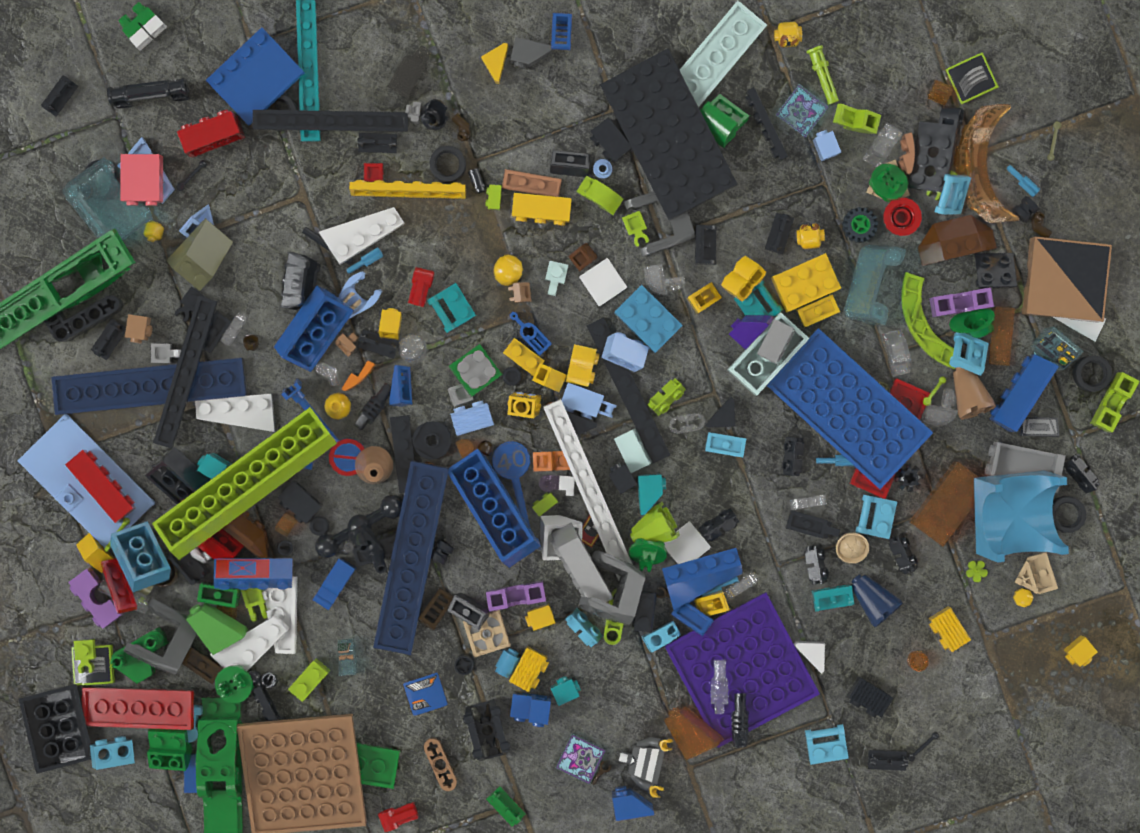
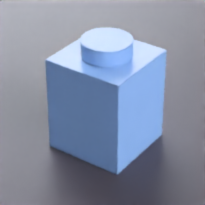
M827 130L816 134L817 137L813 139L821 162L841 153L833 131L827 132Z

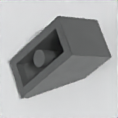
M515 37L510 61L514 64V67L525 69V66L531 67L552 54L553 49H551V45Z

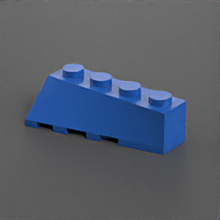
M736 548L662 568L674 611L687 602L694 601L696 597L712 591L716 586L723 585L743 573Z

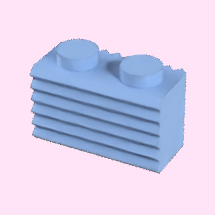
M482 400L472 403V408L465 409V406L453 409L454 413L450 415L457 436L494 425L488 403L484 404Z

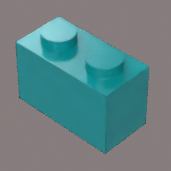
M209 453L200 458L197 464L199 465L197 471L213 479L232 465V463L215 453Z

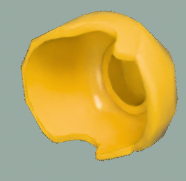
M512 255L500 257L493 269L495 279L505 286L517 283L523 272L521 261Z

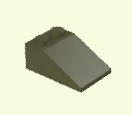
M205 218L166 261L172 269L200 291L216 273L233 241Z

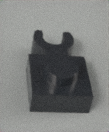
M190 287L180 301L184 306L178 308L174 315L178 316L181 312H184L185 318L182 321L187 322L190 319V312L194 311L198 296H205L195 288Z

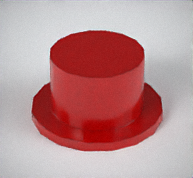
M898 198L886 206L883 220L886 228L892 234L908 236L920 226L922 214L918 204L913 200Z

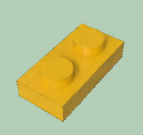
M833 294L797 310L804 328L840 312Z
M515 338L503 352V354L533 376L539 363L543 364L545 360Z

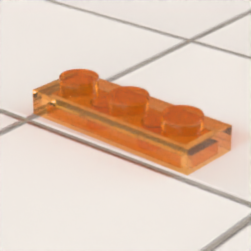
M994 307V331L991 337L989 364L1010 366L1015 308Z

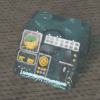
M1055 327L1044 328L1031 344L1036 355L1058 365L1059 370H1065L1083 353L1082 349Z

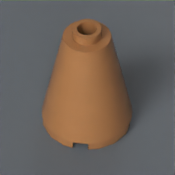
M961 367L955 368L956 371L953 372L958 416L961 420L976 417L979 413H987L996 408L995 401L977 374Z
M370 446L358 454L355 461V470L359 478L364 482L379 484L390 477L393 471V460L385 449L378 446Z

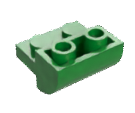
M721 94L711 103L708 101L700 110L716 143L723 148L749 120L747 113Z
M149 729L150 748L147 751L149 768L186 771L192 754V742H188L187 730Z

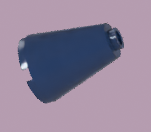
M859 574L851 581L853 583L852 590L874 628L884 622L903 604L899 598L867 575L861 576Z

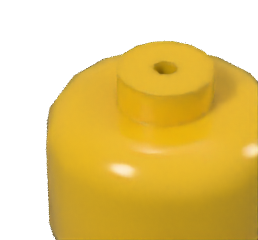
M151 221L146 224L143 234L148 241L155 242V240L162 239L164 227L158 222Z

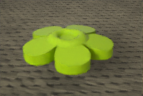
M970 561L968 563L970 569L966 571V575L969 578L973 577L974 582H980L981 577L987 576L988 571L982 569L985 567L983 561H978L977 563Z

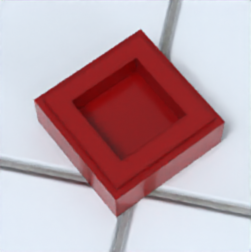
M364 163V181H383V163Z

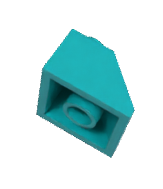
M660 473L637 475L641 515H645L663 495V490H666V479Z

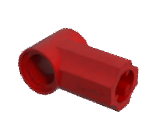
M415 267L412 277L413 285L408 300L409 304L424 307L428 290L432 286L435 271Z
M414 802L395 809L389 808L378 813L384 832L395 830L400 825L419 818Z

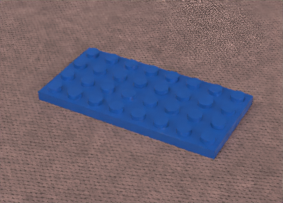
M819 328L766 385L879 489L889 481L933 434L926 425Z

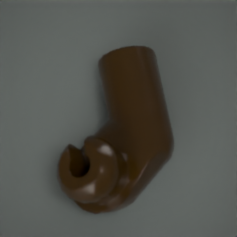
M457 113L452 118V121L459 127L458 140L464 142L470 138L471 126Z
M1038 211L1031 217L1032 229L1041 237L1049 238L1052 231L1044 227L1043 218H1045V215Z

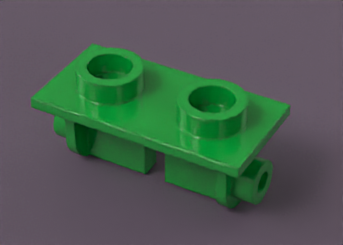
M501 786L486 798L511 827L515 824L517 825L522 820L521 818L526 815Z

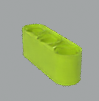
M617 588L611 592L612 597L616 593ZM614 599L609 600L610 605H613ZM606 619L604 639L608 644L615 645L620 641L623 624ZM611 630L616 631L618 634L614 640L607 638V633Z

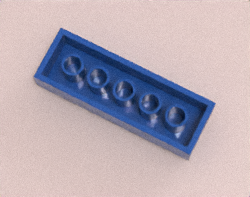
M476 449L449 468L448 474L503 564L510 568L541 547L488 459L479 449Z

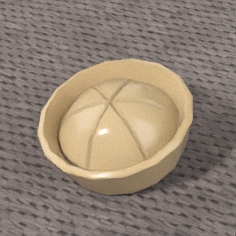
M848 532L838 540L836 553L843 562L849 564L858 563L867 557L869 543L861 534Z

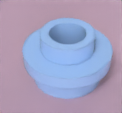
M600 159L594 164L593 172L598 178L605 179L611 175L612 165L607 160ZM604 165L606 167V171L601 172L599 170V167Z

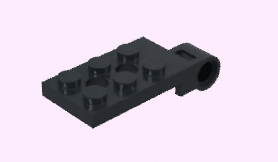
M943 106L940 112L939 123L919 122L914 165L910 173L908 188L942 193L945 183L943 180L945 174H951L956 140L960 135L964 118L963 108ZM937 147L939 154L934 158L930 157V150ZM934 166L935 174L928 177L926 174L927 168Z

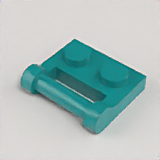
M763 280L753 288V291L758 289L771 307L772 311L770 313H767L753 291L744 301H740L736 297L733 298L744 315H772L774 317L784 309L771 296L764 286L765 282Z
M457 283L427 300L445 326L444 330L446 333L476 316ZM444 299L457 321L451 323L438 302L439 300Z

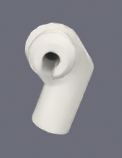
M198 547L190 552L193 558L202 563H207L208 560L212 559L205 552H201Z

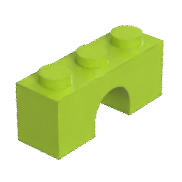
M1117 372L1090 424L1105 432L1113 433L1122 416L1120 415L1122 406L1127 399L1132 397L1140 381L1123 372Z

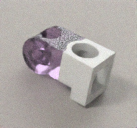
M545 475L541 477L539 487L545 492H550L553 489L566 490V496H574L575 479L573 476Z

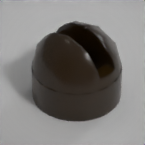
M255 335L245 336L243 338L244 348L247 351H255L259 346L258 337Z
M482 441L477 449L484 455L491 456L493 445L489 441Z

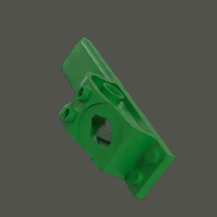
M116 229L110 230L0 302V350L57 313L90 299L131 270L129 267L136 262ZM102 255L110 267L107 270H104L102 267ZM79 272L85 284L76 289V292L61 299L52 283Z
M203 697L202 718L198 720L196 790L198 797L203 799L204 833H243V769L237 725L242 724V702L235 704L228 703L222 700L221 697ZM221 729L226 737V745L218 753L213 754L211 736ZM212 781H226V788H213Z

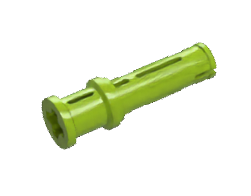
M823 45L806 51V53L810 55L813 64L812 69L817 72L827 104L830 105L840 100L827 68L829 62L824 57Z

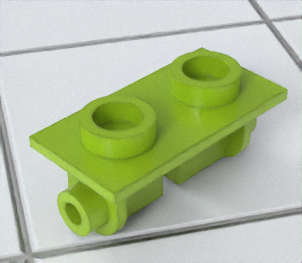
M676 378L670 380L661 388L666 393L664 396L658 391L649 400L650 403L647 404L658 416L667 412L670 405L675 400H679L686 390Z

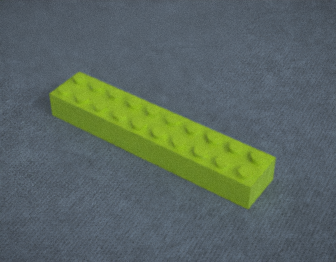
M309 407L154 521L152 525L169 551L180 560L336 445L337 442L315 412Z

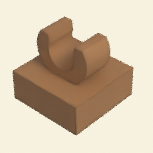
M529 282L513 283V286L508 288V290L514 291V297L509 298L510 301H515V303L531 302Z
M354 333L348 337L342 334L337 338L335 344L349 357L356 349L354 343L358 337Z

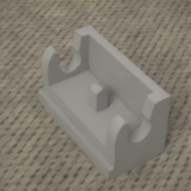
M774 319L757 354L778 365L795 333V329Z

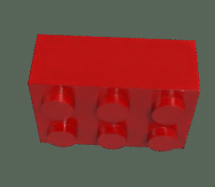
M228 110L218 112L217 116L211 119L210 117H204L195 125L191 123L183 125L181 130L177 131L185 154L191 158L246 138L238 116L232 111L228 112Z

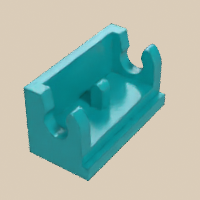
M850 584L812 590L815 612L852 606L854 604L852 586Z

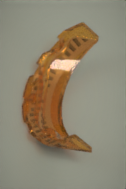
M994 104L980 107L969 123L964 125L960 133L962 136L959 146H956L955 173L971 177L965 198L966 204L989 223L1019 221V217L1007 210L996 197L987 172V150L991 135L999 120L1011 108L1010 104Z

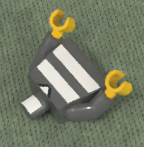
M649 737L640 740L637 744H633L632 753L620 751L618 762L629 764L628 773L631 779L655 798L661 797L656 794L657 789L664 790L663 787L655 786L654 784H658L664 752L672 750V748L667 747V743L673 742L672 739L663 740Z

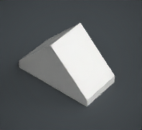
M795 641L793 644L822 674L825 662V643L819 641Z

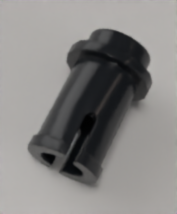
M480 169L468 171L467 173L473 186L472 191L475 194L485 192L486 184L483 183Z

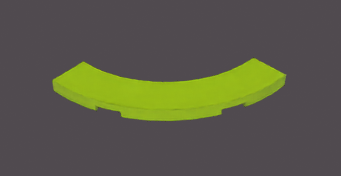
M905 272L902 283L901 303L905 322L911 335L920 348L931 358L944 366L955 369L949 364L954 348L935 335L923 313L922 286L924 278Z

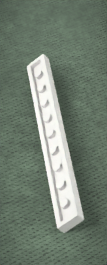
M559 399L543 406L606 553L632 564L562 400Z

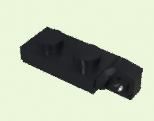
M790 510L785 527L789 530L822 539H828V535L839 537L840 529L831 527L832 522L826 519Z

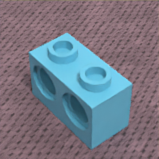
M126 736L115 737V741L107 742V739L96 740L95 744L90 745L92 768L99 770L135 763L132 740L126 739ZM124 745L126 748L125 753L118 755V748ZM106 749V756L100 759L98 756L99 751Z

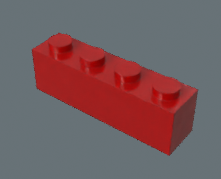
M80 451L65 464L66 467L114 523H119L136 509L133 505L135 501L128 494L126 496L121 491L122 486L116 480H111L108 476L110 472L105 466H99L96 462L97 457L92 451Z
M220 529L197 547L213 559H236L244 545L225 530Z

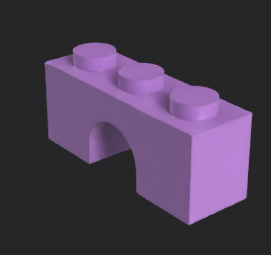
M991 288L929 298L932 317L994 307Z
M92 567L87 568L68 582L71 585V592L75 596H79L82 600L81 605L87 612H91L93 615L92 619L98 627L101 626L103 629L125 614V612L117 614L113 599L108 600L106 603L96 600L94 591L103 582Z
M543 580L486 591L489 611L506 609L520 604L528 605L546 601Z

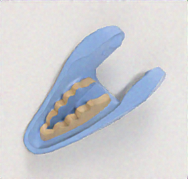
M364 271L350 277L338 297L354 310L349 319L374 305L382 293L381 289L375 290L374 295L369 300H364L356 292L355 284L365 278Z

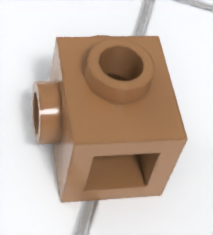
M128 314L125 337L130 338V342L142 344V340L148 341V337H151L153 329L150 325L151 318Z

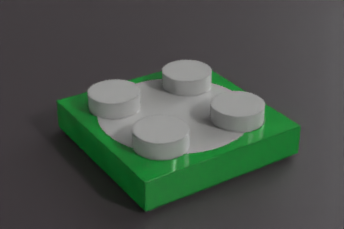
M480 344L448 366L470 397H473L502 376V373Z

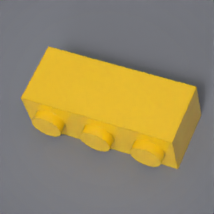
M514 193L512 218H516L515 221L527 222V219H533L538 224H546V221H553L554 225L565 226V223L570 222L572 199Z

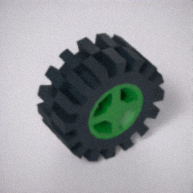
M857 207L850 210L844 216L842 231L850 241H855V243L865 242L875 235L878 229L877 217L873 215L871 210H867L868 208Z

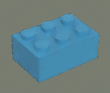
M642 285L614 312L653 353H656L683 326Z
M148 521L111 534L110 546L132 592L169 580L171 568Z

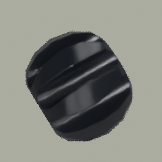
M904 464V471L900 468L897 471L900 474L899 477L894 476L895 482L900 481L899 489L903 490L907 487V492H913L914 485L917 489L922 485L918 483V480L923 479V474L917 475L920 468L916 465L911 470V464ZM910 474V476L913 477L912 481L908 480L907 482V479H905V475Z

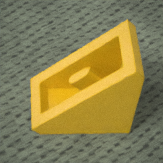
M503 43L481 56L484 65L496 84L500 83L509 48L507 43Z
M711 282L690 295L687 300L696 314H698L722 297Z
M90 533L76 544L84 561L101 573H103L101 561L114 559L113 555L109 551H104V547Z
M722 590L694 600L696 608L707 616L730 610Z

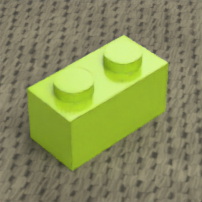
M489 184V187H487V195L489 197L486 199V207H488V210H500L501 185Z
M545 493L542 496L543 499L540 501L536 500L533 503L534 506L532 508L539 517L558 503L552 493Z

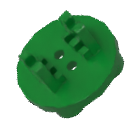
M888 163L881 164L875 168L871 174L869 185L884 201L891 202L904 195L907 190L908 181L903 170L896 165Z
M638 538L629 548V557L639 563L640 571H643L644 567H646L649 573L651 572L652 565L659 564L667 558V550L664 542L646 541L645 539Z
M231 665L223 668L215 679L217 694L228 703L237 704L243 702L254 689L250 674L241 665Z

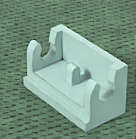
M636 428L614 439L630 473L652 463Z

